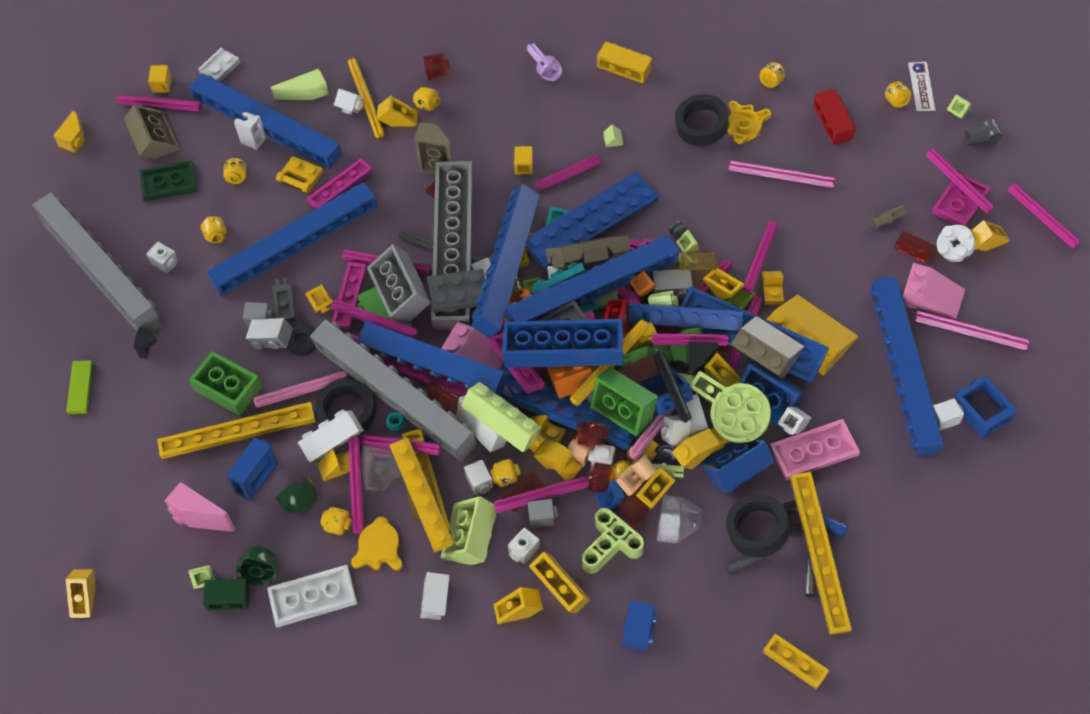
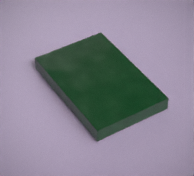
M192 160L139 170L144 202L197 192Z

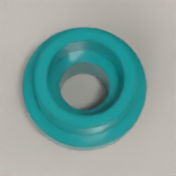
M397 412L391 413L386 419V426L391 431L402 430L406 423L404 416Z

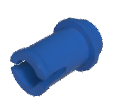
M825 515L823 520L826 530L837 534V537H844L848 525H845V522H838Z

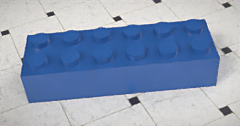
M622 319L504 322L502 347L504 366L509 368L623 365Z

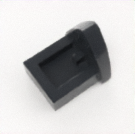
M139 328L133 345L139 357L147 358L150 346L155 344L157 339L150 331Z

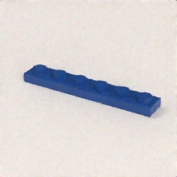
M630 303L628 323L637 324L640 320H644L647 323L652 322L653 325L740 331L744 322V310Z

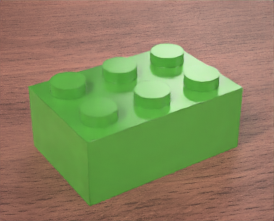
M213 351L189 379L195 392L238 416L243 414L253 401V398L263 388L259 376Z
M610 367L596 377L590 408L637 437L652 422L658 396Z

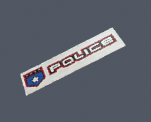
M908 62L916 111H935L927 62Z

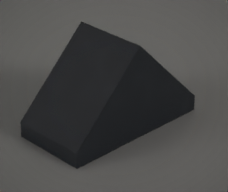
M689 342L686 345V373L690 375L719 345L717 343Z

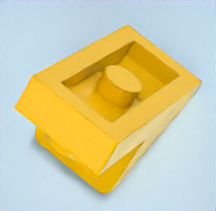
M781 271L761 272L764 305H783V274Z
M715 353L704 366L705 374L726 388L739 383L741 377L718 353Z
M547 415L530 417V419L542 427L539 434L545 441H555L561 444L566 434V429L549 423Z
M331 449L317 463L324 482L350 472L349 450L335 455L334 450Z

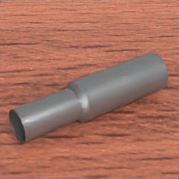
M745 556L737 562L726 566V571L730 573L739 568H744L761 560L762 557Z
M808 559L805 573V596L814 597L815 575L811 559Z

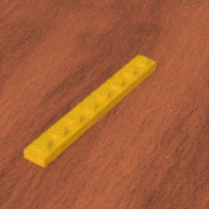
M311 402L159 438L157 439L161 459H166L316 422Z
M811 472L791 475L790 480L829 635L850 632L852 629Z

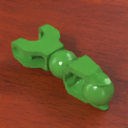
M700 327L686 329L680 334H703V329ZM653 345L652 347L646 346L632 352L627 351L623 356V365H615V370L621 374H628L632 370H646L657 366L653 355L658 350L665 353L668 363H677L686 369V345ZM709 357L698 368L704 367L709 361Z

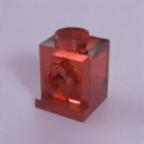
M443 53L423 57L428 81L433 77L448 74L447 70L450 69L449 60L444 58Z
M582 420L577 425L578 445L601 446L608 439L609 429L606 427V424H599L597 421L587 423V420Z
M595 463L594 469H590L589 491H607L610 483L611 465Z

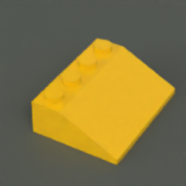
M798 294L778 307L766 319L829 347V351L818 371L823 376L859 338L858 335Z

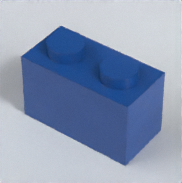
M635 601L629 602L622 638L623 648L647 652L648 645L652 646L654 633L651 632L652 625L656 626L658 613H654L655 605Z

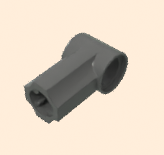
M996 119L987 120L980 126L964 130L965 141L968 144L987 140L989 143H995L1003 138V133Z

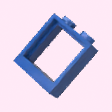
M671 367L685 402L693 400L690 384ZM658 368L634 380V382L652 393L666 387ZM669 393L657 399L654 412L659 416L675 409Z
M987 376L980 380L978 378L973 380L969 387L961 388L954 394L955 400L964 410L963 418L982 439L1012 421L1017 412V409ZM980 389L1001 410L1000 413L986 422L966 401L967 397Z
M254 437L226 474L234 492L249 501L252 500L278 465L275 453L271 448L272 445L266 440L262 439L260 441Z

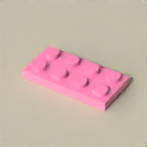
M843 419L770 444L772 454L786 481L790 480L791 475L813 472L859 456L860 454Z

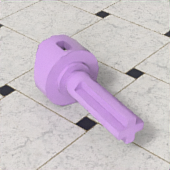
M534 43L527 45V51L538 63L536 67L538 74L548 81L557 80L562 74V67L558 60L551 55L545 56Z

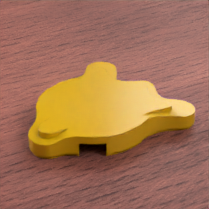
M731 101L728 105L730 110L728 133L737 144L753 140L760 134L762 124L771 117L772 113L769 109L755 112L753 111L754 106L751 104L741 106L736 101Z
M385 517L376 518L373 523L361 532L358 541V552L351 560V565L355 569L368 565L374 570H379L381 564L386 562L393 570L398 571L403 567L402 561L397 554L399 548L398 534Z

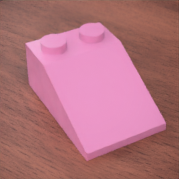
M913 263L902 298L906 307L956 320L965 289L936 270Z
M458 321L441 348L498 370L504 364L490 346L487 336L475 328Z
M182 482L164 500L168 506L167 510L173 515L172 519L180 525L184 523L192 528L228 532L235 530L226 511Z

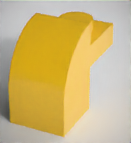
M545 441L534 454V457L545 469H554L565 481L574 479L582 469V466L572 457L573 453L555 441Z

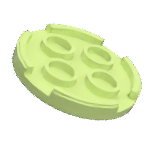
M737 383L717 394L711 406V420L716 431L726 440L734 443H748L759 438L768 428L771 420V407L766 396L758 388L745 383Z

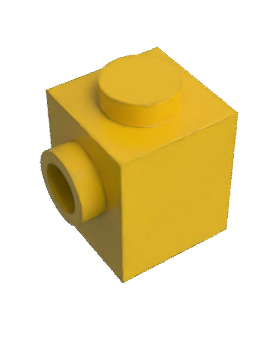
M168 65L150 66L148 82L153 93L170 92L172 76Z
M532 146L514 147L515 175L533 174Z

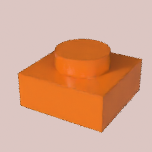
M642 271L629 281L641 298L656 287L645 271Z

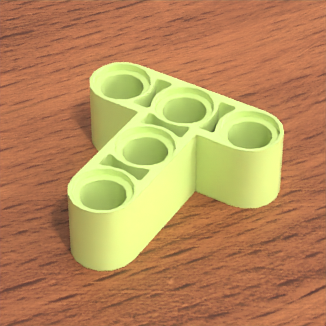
M607 508L599 509L595 514V526L602 535L582 555L583 569L589 574L598 572L619 550L632 559L641 557L644 550V540L636 531ZM603 518L609 520L607 523L600 522ZM621 531L624 534L621 536L615 535V532ZM637 544L639 548L632 549L630 545ZM608 545L610 548L603 550L601 546ZM589 559L596 560L594 564H589L586 561Z

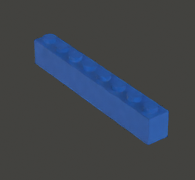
M365 321L357 341L359 344H364L371 353L374 350L379 351V355L384 358L390 359V356L395 357L396 362L407 365V362L413 364L412 368L423 372L424 369L430 371V375L441 378V375L448 377L447 381L458 385V382L464 383V387L467 389L480 382L500 396L508 374L498 369Z

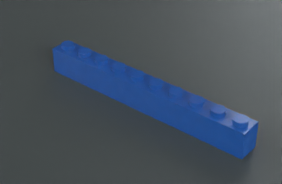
M201 73L189 86L194 99L234 120L237 118L246 121L248 118L243 116L245 112L254 116H260L267 137L328 169L342 155L340 144L336 140H331L322 133L311 130L307 125H302L295 119L284 116L280 111H275L266 104H261L254 98L245 96L239 90H234L227 84L216 81L212 76Z
M364 182L354 186L351 190L338 195L330 202L324 203L321 207L308 212L300 219L292 221L289 225L275 231L270 236L259 240L240 253L213 266L210 270L206 271L210 282L219 295L223 296L377 207L375 196Z
M523 183L518 188H514L509 195L511 199L505 208L507 212L502 219L503 225L498 232L499 238L493 247L495 251L489 260L491 264L485 273L487 277L481 286L482 293L477 299V309L472 315V318H474L472 327L490 338L502 327L506 307L509 303L540 196Z
M668 235L662 238L658 237L651 243L643 244L631 252L627 251L622 256L609 259L602 265L594 266L584 273H578L571 279L563 280L551 288H545L540 293L529 295L520 302L510 304L506 307V320L508 322L537 321L573 300L580 307L630 284L629 281L642 271L650 275L653 271H658L676 263L680 250Z
M897 277L874 279L873 285L870 287V296L874 298V311L879 316L878 326L883 331L884 347L887 346L888 363L892 364L891 374L893 380H896L897 383L896 394L901 398V412L906 417L905 427L907 431H910V446L915 450L916 456L940 453L943 441Z

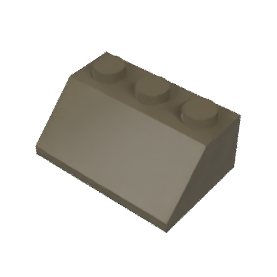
M135 104L132 106L124 121L139 156L157 159L180 149L164 111Z
M420 122L414 138L419 171L436 174V162H453L451 144L438 125Z
M755 316L744 325L731 343L735 349L784 379L805 348V346L758 316Z

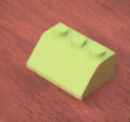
M481 496L454 503L449 522L453 545L442 550L441 559L469 565L485 561L489 541L492 536L493 524L496 519L493 503Z

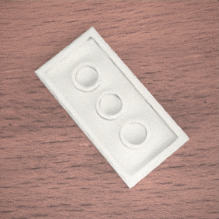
M348 565L267 587L276 627L357 604Z

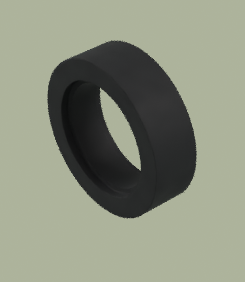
M699 94L687 98L678 106L675 113L677 133L682 140L696 146H706L719 141L729 128L728 109L725 103L718 97L708 94ZM698 110H710L719 116L718 122L706 130H693L685 123L687 117Z
M340 379L328 384L321 390L316 399L315 410L319 422L322 423L326 420L330 422L332 420L327 415L330 403L335 398L345 394H352L358 396L364 402V410L357 418L364 429L360 434L364 433L372 425L376 415L375 402L369 388L360 381L353 379Z
M755 494L742 498L732 506L726 518V529L733 546L740 553L750 557H766L774 554L785 545L790 535V522L784 506L777 499L768 495ZM755 511H767L778 520L776 530L771 536L760 541H751L739 533L740 523L745 516Z

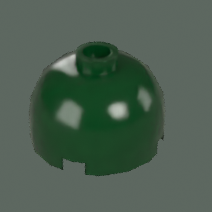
M310 476L303 478V483L296 482L280 492L279 496L275 497L284 510L290 513L301 511L304 514L313 508L311 504L316 500L317 489Z
M252 546L241 554L237 562L236 572L237 574L239 572L244 579L246 578L249 584L263 586V582L271 584L275 581L279 562L272 550L263 546Z

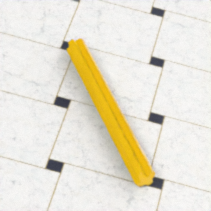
M355 58L349 59L348 65L359 95L364 97L363 105L376 138L383 137L384 131L380 121L377 119V112L358 62Z
M640 320L624 337L623 356L649 328L646 321ZM615 365L598 366L570 397L572 403L579 406L594 389L596 377Z

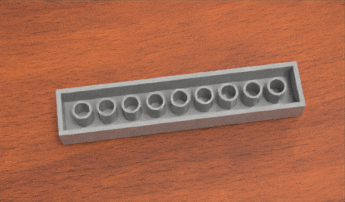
M472 161L436 162L433 276L471 271L473 231ZM471 308L433 313L431 309L433 331H450L454 328L457 321L471 327Z
M50 192L32 204L47 230L136 331L139 328H143L153 333L162 326L159 321L161 316L155 310L156 306L152 300H147L142 289L134 286L135 282L129 275L127 277L124 275L125 271L119 264L115 265L113 263L114 259L110 253H105L101 243L93 240L94 236L91 232L83 229L84 225L79 219L75 220L73 218L75 217L73 212L69 208L65 209L63 207L65 204L60 197L55 198Z
M325 319L310 335L318 351L354 379L365 384L372 393L404 416L418 429H421L423 433L440 444L441 447L462 462L477 445L474 439L475 435L471 432L472 428L468 424L458 422V418L451 411L445 412L442 409L443 406L435 399L431 401L427 398L428 395L421 388L417 390L412 386L413 383L408 378H401L397 375L398 371L394 367L384 365L382 358L376 354L374 356L369 353L370 350L364 344L358 345L355 342V338L348 332L344 334L340 331L341 327L335 322L330 323Z

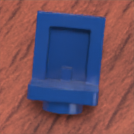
M616 480L610 481L606 492L596 493L595 498L599 509L607 508L611 511L620 509L625 498V491Z

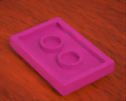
M960 173L985 198L991 190L990 187ZM951 181L932 208L931 213L954 225L966 227L979 206Z

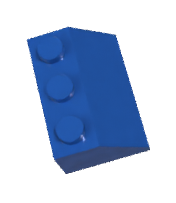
M757 362L748 365L739 382L752 385L762 391L771 407L770 421L780 428L782 426L778 422L788 407H798L806 393L804 389L786 378L778 377Z
M757 438L748 443L733 442L703 460L699 465L716 488L727 493L735 490L739 484L751 480L755 474L767 470L775 461L767 443Z

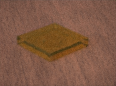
M715 252L679 253L678 265L679 270H716L717 260Z

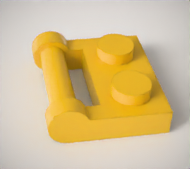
M292 156L283 170L278 172L276 181L295 186L308 194L324 172L323 168ZM288 175H291V176H293V177H296V178H298V179H301V180L305 181V183H304V182H301V181H299V180H296V179H294V178H291V177H289Z

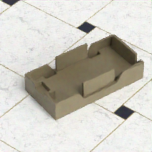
M628 235L611 236L546 248L547 261L552 263L554 268L565 267L564 263L570 261L572 264L574 262L590 263L609 259L608 252L618 253L630 250Z

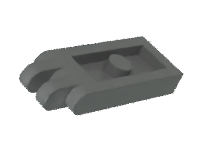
M287 277L283 278V284L281 285L280 279H275L276 285L272 286L275 317L284 318L287 322L296 321L292 285L288 283Z

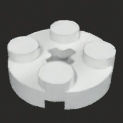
M963 225L944 227L937 239L938 252L950 262L962 261L963 258L973 253L976 246L973 233ZM958 240L961 242L956 247H953V241Z

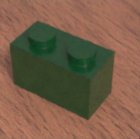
M214 577L211 580H204L202 604L207 611L246 610L249 605L250 585L246 578L244 579L243 577H232V579Z

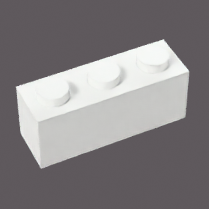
M466 395L460 397L453 412L462 424L465 422L472 428L471 432L489 452L504 447L507 440L463 409L461 405Z
M343 409L334 415L335 418L330 422L326 420L318 425L319 429L313 432L311 430L302 435L303 439L298 444L309 462L318 461L331 449L335 450L346 443L349 438L355 437L364 431L352 410L345 411Z

